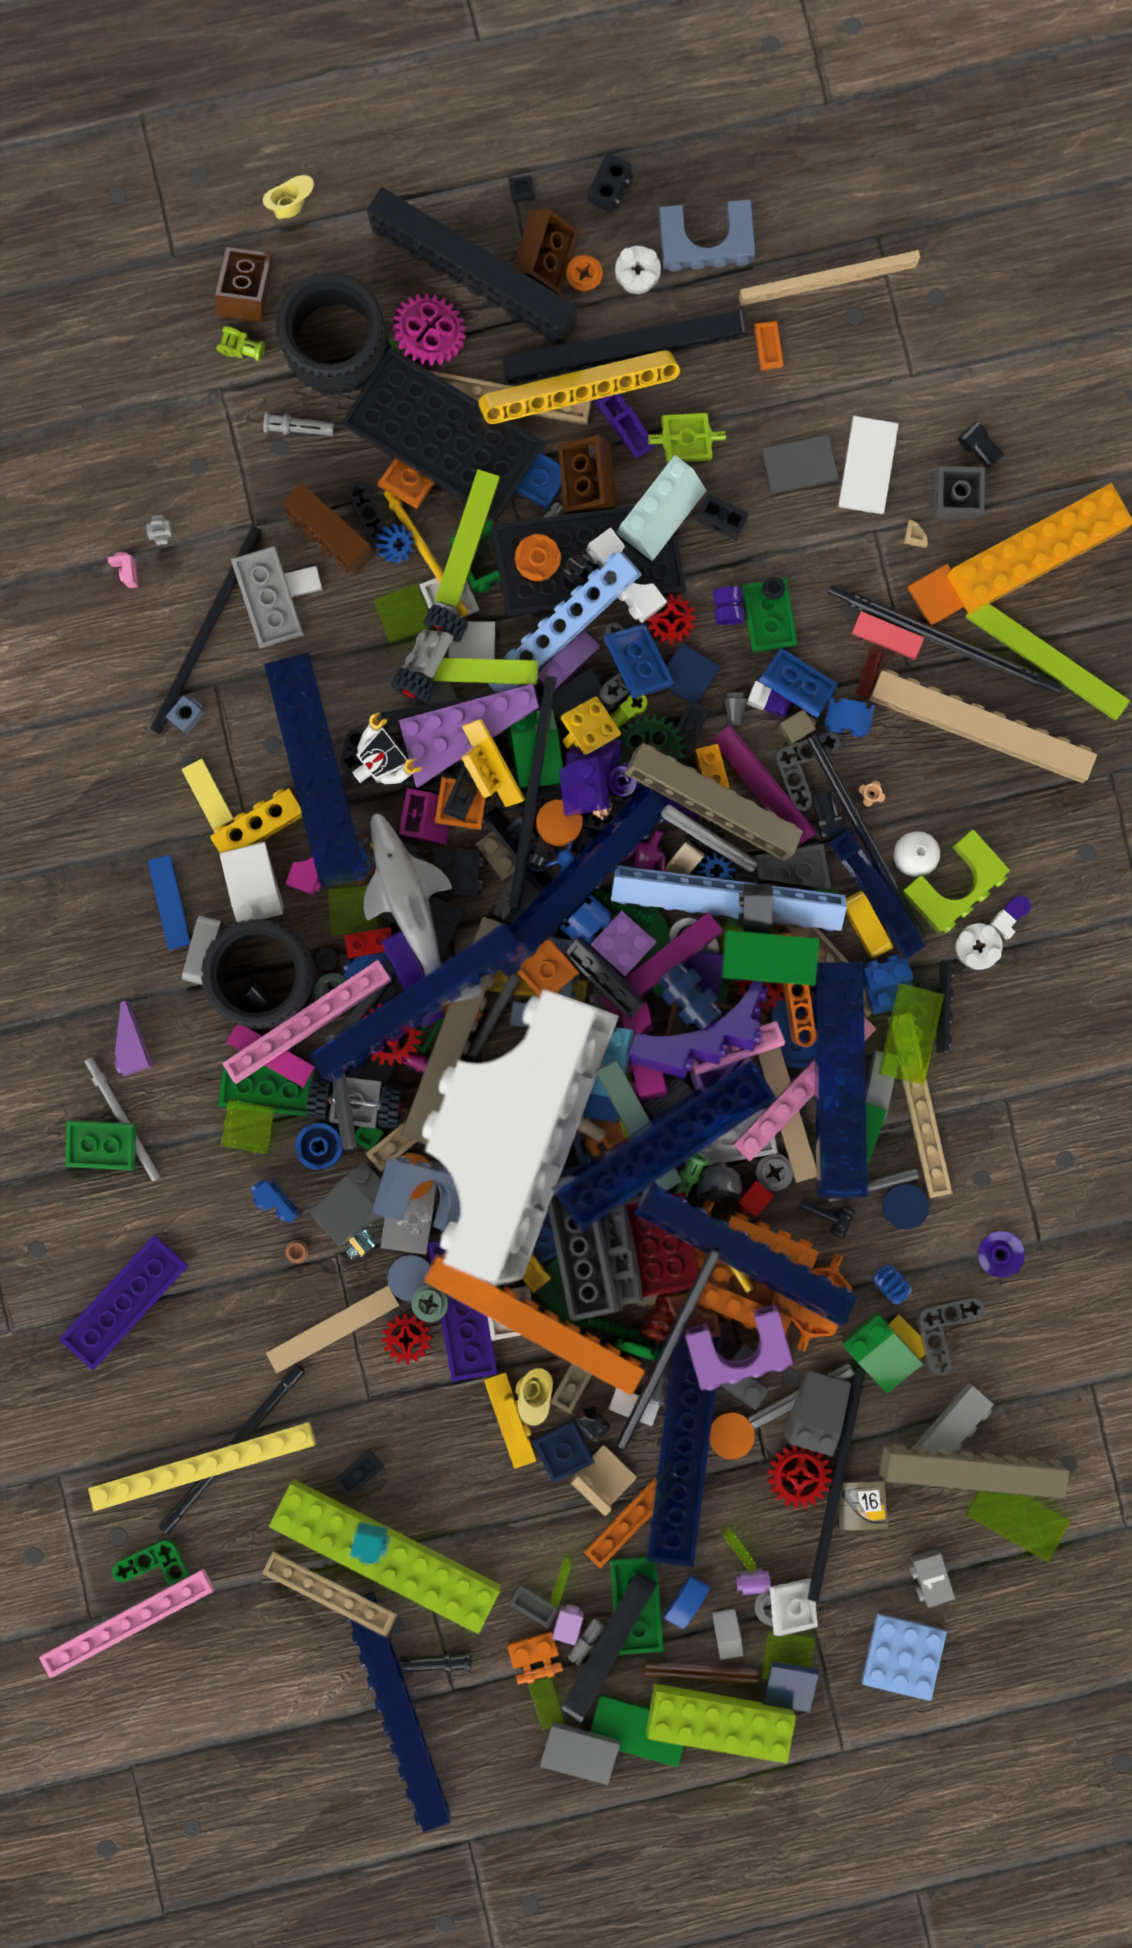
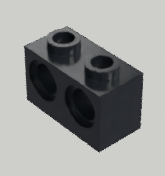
M607 152L587 192V202L612 213L615 206L619 207L622 202L624 187H629L634 176L631 173L632 164ZM614 171H618L622 175L615 177L611 173ZM604 191H609L612 193V195L609 197H605L601 193Z

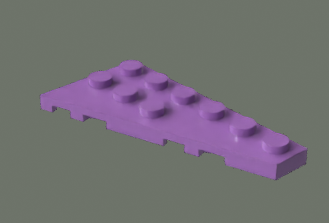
M534 684L399 720L408 758H417V761L413 763L414 768L422 767L420 772L413 773L416 788L421 787L427 781L460 761L461 757L473 747L462 728L464 724L482 718L493 738L538 709L539 703Z

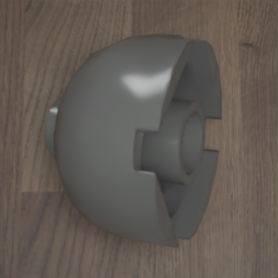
M713 1163V1166L707 1167L700 1173L699 1181L696 1183V1195L698 1194L700 1199L719 1202L718 1198L726 1197L727 1202L739 1200L742 1198L741 1178L734 1169L727 1167L726 1163Z

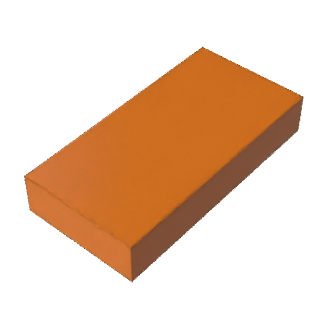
M777 321L754 324L760 371L783 368L784 363Z

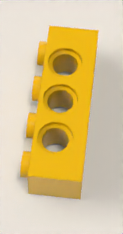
M280 789L272 795L273 798L267 802L263 800L253 806L254 810L248 814L243 812L234 817V822L228 826L223 824L217 827L210 838L219 853L261 843L305 816L306 814L290 789ZM276 806L282 807V814L279 817H272V809ZM256 818H261L263 822L259 829H253L251 825L252 821ZM236 830H241L243 833L239 841L232 840V834Z

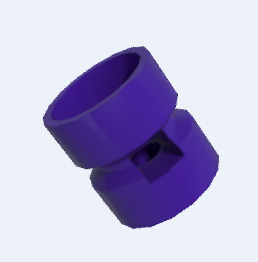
M731 586L713 590V601L718 606L714 610L715 624L733 625L744 622V607L740 606L743 602L742 588Z
M630 761L614 768L608 776L609 788L616 795L627 796L643 786L640 782L624 774Z

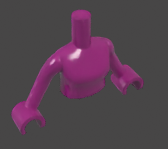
M655 829L649 842H634L615 859L604 860L602 869L609 862L613 864L610 873L614 872L615 865L620 864L635 852V856L630 864L641 869L653 870L658 862V871L665 872V854L657 846L663 832Z

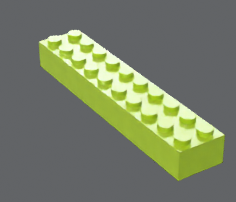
M295 1479L290 1483L269 1525L270 1528L477 1634L480 1633L500 1593L501 1585ZM360 1522L388 1528L386 1536H390L388 1549L385 1556L380 1557L378 1563L365 1564L360 1562L359 1558L350 1557L354 1535Z

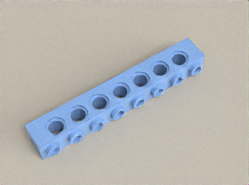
M614 552L605 560L606 565L601 570H594L588 576L589 581L584 586L579 585L571 592L572 597L567 602L562 601L554 609L556 613L553 616L544 618L537 625L539 629L534 634H527L521 640L522 645L517 650L514 648L509 651L504 658L506 660H524L525 652L530 651L533 656L532 661H538L539 672L639 578L642 573L624 553L619 552L616 554ZM611 571L617 574V580L613 584L607 581V576ZM594 587H597L600 591V596L597 600H593L590 596V592ZM578 603L583 607V612L580 616H576L573 611L574 606ZM561 619L566 622V629L563 632H559L557 629V623ZM544 635L549 638V645L546 648H543L540 644V639ZM488 683L495 692L508 691L525 685Z

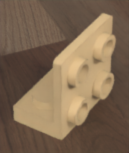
M602 1445L592 1456L595 1463L576 1472L571 1477V1483L606 1516L612 1510L611 1504L636 1480V1475L605 1445Z

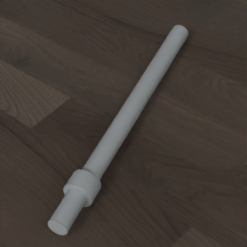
M93 1057L84 1061L93 1076V1083L96 1087L100 1088L118 1122L130 1123L110 1089L105 1073H101ZM136 1134V1154L152 1182L161 1177Z

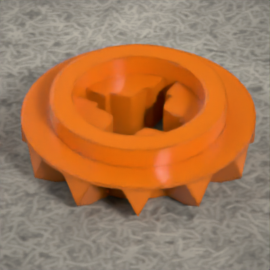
M580 255L573 258L566 270L568 283L575 290L578 289L583 292L594 290L600 284L603 274L598 260L589 255ZM589 267L588 275L590 277H584L580 281L581 274L578 271L584 272Z

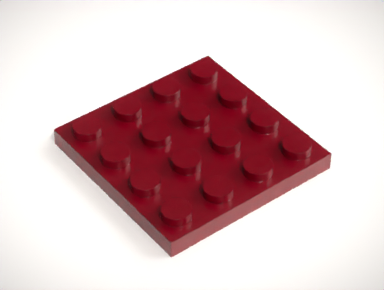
M680 1192L626 1205L637 1253L643 1298L690 1289L700 1271L686 1193Z

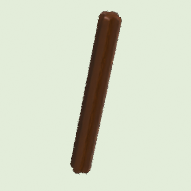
M645 1662L643 1664V1675L648 1677L757 1684L759 1681V1672L755 1669Z

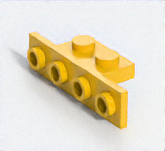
M482 718L464 724L462 728L473 747L461 758L483 798L491 796L497 791L505 807L523 802L525 798Z
M506 1372L484 1379L514 1469L537 1461L528 1437L531 1435L529 1425L525 1422L523 1423L520 1417L518 1400H515Z

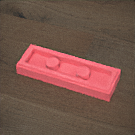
M862 611L851 633L913 660L916 659L924 637Z

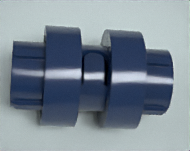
M678 963L658 979L659 984L665 990L661 996L669 1006L676 1001L679 1007L683 1009L677 1015L685 1025L691 1022L697 1030L703 1029L721 1014V1010L714 1003L719 998L710 988L703 993L700 986L696 984L702 979L694 968L688 971L682 963Z

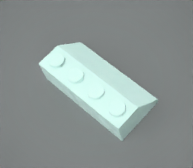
M674 455L616 532L651 561L654 560L707 491L694 469Z

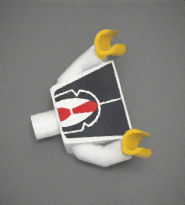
M377 712L370 717V723L363 732L357 747V757L363 764L352 773L360 783L371 775L377 783L385 785L401 783L411 776L412 773L420 772L422 767L414 768L413 763L417 761V758L407 760L383 728L379 730L381 726L387 723V719L385 718L378 722L377 716L380 713Z

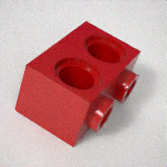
M391 928L344 935L348 958L352 960L356 957L384 953L385 950L381 941L392 936L393 930Z

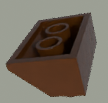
M549 208L531 210L513 267L554 293L560 294L579 230Z
M596 435L558 445L564 513L576 514L617 508L611 441Z

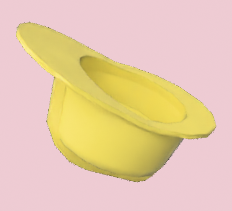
M296 176L282 185L269 190L263 197V204L266 208L273 210L278 219L294 217L301 211L304 199L312 192L314 181L310 176Z
M542 1368L530 1370L519 1379L516 1385L518 1412L521 1419L529 1425H539L548 1416L553 1381L551 1375Z

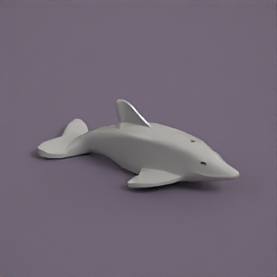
M380 814L373 815L371 818V835L376 870L365 892L364 913L369 921L382 912H391L424 967L425 980L411 1006L412 1017L415 1020L423 1018L447 1003L470 1000L481 995L482 989L477 982L446 970L440 961L428 899L435 892L452 889L448 877L436 866L410 855L388 821Z

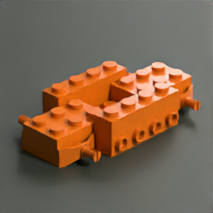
M705 1199L703 1208L710 1217L715 1203ZM736 1212L735 1215L729 1213L722 1232L718 1228L717 1230L747 1277L752 1268H758L761 1271V1277L756 1281L750 1280L754 1288L746 1293L721 1254L698 1300L697 1306L706 1311L714 1310L719 1312V1316L727 1320H738L741 1322L740 1325L753 1330L754 1327L758 1329L753 1310L776 1304L784 1334H786L792 1320L801 1331V1338L796 1348L804 1352L812 1337L833 1336L836 1333L852 1293V1287L839 1273V1266L844 1256L834 1253L830 1265L827 1267H813L819 1253L816 1249L812 1248L813 1243L801 1238L797 1242L790 1239L792 1235L779 1229L778 1233L769 1230L770 1225L758 1220L754 1224L747 1221L749 1217ZM695 1213L690 1214L699 1267L701 1269L710 1248L718 1247ZM678 1291L673 1292V1294H672V1292H671V1293H667V1294H668V1295H674V1294H677Z

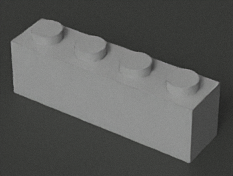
M967 1383L912 1449L920 1446L929 1449V1451L947 1449L951 1453H958L962 1447V1441L975 1433L977 1430L976 1425L981 1419L985 1420L991 1414V1408L994 1404L971 1384Z

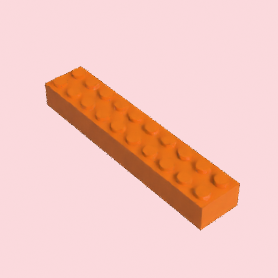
M443 1252L442 1255L438 1253L435 1255L423 1277L424 1282L632 1396L645 1372L640 1366L642 1363L638 1359L627 1353L625 1357L620 1355L621 1351L607 1342L605 1345L600 1344L601 1340L588 1331L585 1334L580 1333V1328L568 1320L562 1323L559 1321L560 1317L546 1308L544 1312L539 1310V1305L526 1297L524 1300L517 1298L519 1294L507 1286L501 1289L495 1284L444 1264L447 1253Z

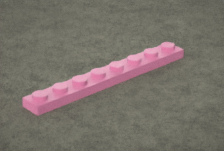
M375 961L223 1062V1066L233 1082L237 1084L391 982V978L380 961Z
M857 1013L732 1145L748 1161H751L868 1039L876 1028L862 1013Z
M203 1568L42 1654L39 1659L49 1678H52L214 1591V1587Z

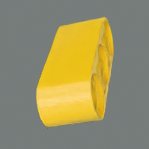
M860 890L847 897L845 914L869 957L873 960L892 950L891 941L863 891Z

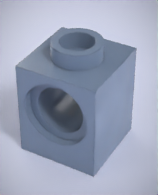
M182 696L166 715V718L188 735L205 713L200 710L202 705L193 697L188 700L185 696ZM187 708L192 709V715L187 719H183V710Z

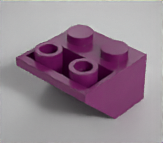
M407 788L399 830L401 837L446 845L450 826L435 823L439 795Z

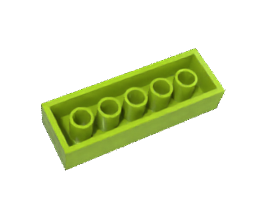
M654 1683L646 1733L648 1739L787 1764L796 1716L793 1709L764 1705L763 1702Z

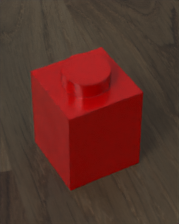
M754 1180L744 1191L742 1198L737 1200L741 1204L739 1209L748 1217L751 1214L757 1217L774 1195Z

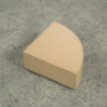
M909 520L904 544L926 548L928 539L924 530L917 522Z

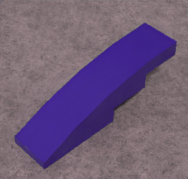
M620 393L593 400L610 426L636 459L656 446L655 444L649 445L648 433L631 407L627 406Z
M400 931L382 940L381 943L397 980L401 983L407 999L412 1005L423 985L425 974L403 932ZM439 1008L418 1020L421 1022L422 1027H426L444 1016Z

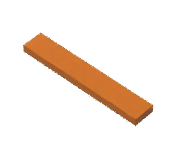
M680 1450L589 1545L584 1553L601 1569L697 1469V1466Z

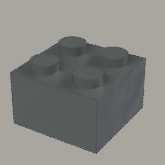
M939 466L934 474V519L979 520L985 513V467Z

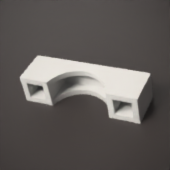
M609 528L588 544L586 554L593 564H597L602 569L606 565L605 560L614 552L616 554L622 552L625 545L612 528ZM611 571L607 576V581L613 584L617 580V574ZM632 583L618 596L621 601H625L630 607L629 612L636 620L639 619L641 623L662 609L667 603L653 583L647 585Z

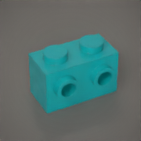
M360 1522L354 1535L350 1557L359 1558V1561L365 1564L378 1563L380 1557L385 1556L390 1541V1536H386L388 1528Z

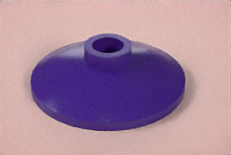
M996 1231L990 1233L981 1241L978 1248V1260L983 1270L989 1275L997 1278L1010 1277L1017 1273L1023 1265L1025 1257L1024 1248L1021 1241L1015 1235L1005 1231ZM999 1249L1003 1251L1001 1258L996 1257V1251Z

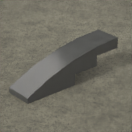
M622 1204L603 1208L606 1254L610 1256L612 1279L616 1281L618 1304L627 1305L643 1302L637 1253L626 1205Z

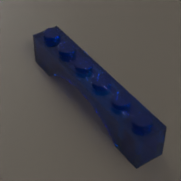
M847 830L829 843L862 889L904 957L909 959L928 946L853 832Z

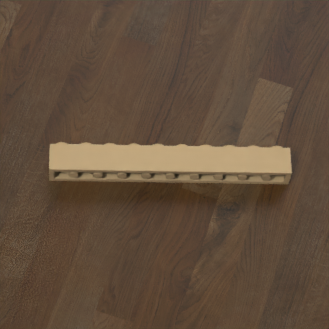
M892 670L881 671L877 677L869 698L872 702L1080 783L1087 781L1097 754L1091 752L1092 749L1087 746L1079 745L1077 747L1070 744L1071 741L1064 737L1054 738L1049 736V732L1040 728H1036V730L1031 729L1023 721L1014 720L1013 722L1005 719L1006 715L994 711L990 713L985 711V708L979 704L972 703L970 705L964 703L963 699L959 696H946L941 694L942 691L938 688L931 686L929 688L923 687L919 681L912 678L905 680L898 677L899 674Z

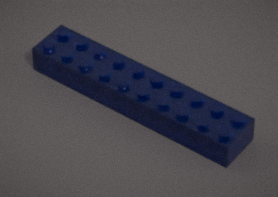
M309 652L266 663L264 666L319 883L325 888L366 877L368 874L313 660Z
M817 962L815 986H813L814 1024L816 1030L814 1061L817 1199H865L868 1197L863 962Z
M744 1058L551 1189L575 1226L580 1231H583L770 1104L777 1097L753 1059Z
M719 1327L721 1336L711 1338L715 1350L720 1355L723 1330ZM685 1330L670 1359L646 1559L651 1562L694 1567L716 1388L712 1390L700 1388Z

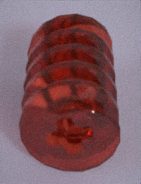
M668 1293L657 1296L656 1304L651 1307L652 1313H649L647 1316L649 1321L644 1323L645 1329L640 1332L644 1339L653 1344L661 1345V1341H666L668 1336L665 1335V1332L670 1333L672 1328L669 1327V1324L674 1325L675 1322L666 1297L670 1295Z

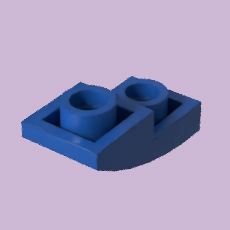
M690 1575L678 1589L676 1599L664 1612V1619L684 1629L703 1603L710 1590V1586Z

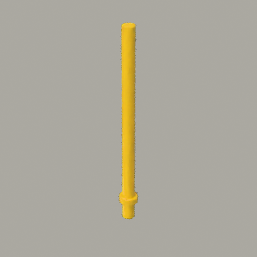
M385 491L384 496L389 502V508L391 511H395L401 523L405 526L406 531L412 532L410 537L415 541L418 550L439 583H441L444 572L403 509L402 501ZM460 599L456 610L461 618H463L469 612Z

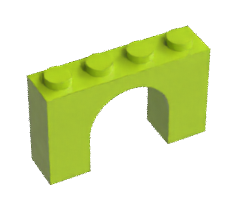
M974 829L952 846L970 867L973 875L971 890L964 898L949 900L942 897L922 875L917 877L902 891L905 898L937 933L943 930L945 933L950 931L956 925L954 920L960 915L963 918L973 910L972 904L977 900L981 903L991 894L988 891L994 885L999 887L1008 879L1005 876L1010 872L1008 867Z

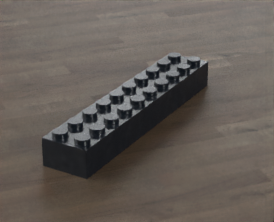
M382 186L367 208L371 230L381 238L385 236L398 249L404 248L408 250L410 255L416 260H424L429 263V266L438 273L442 271L447 274L448 278L455 284L460 285L461 283L468 287V291L477 297L481 295L486 298L491 306L494 308L500 307L512 319H520L525 322V325L530 330L541 332L551 343L564 344L577 324V306Z

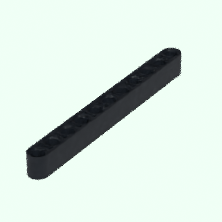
M735 310L511 354L502 358L506 382L514 384L581 371L667 350L673 353L739 340L747 337L749 331L745 312L743 310Z

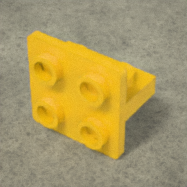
M598 697L586 701L561 716V720L570 732L562 741L567 749L573 745L580 747L584 755H588L621 735L620 730Z

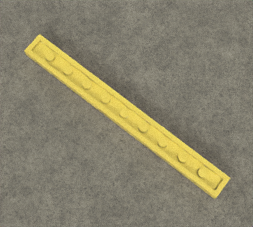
M308 1422L88 1488L93 1510L104 1509L316 1445L311 1423Z

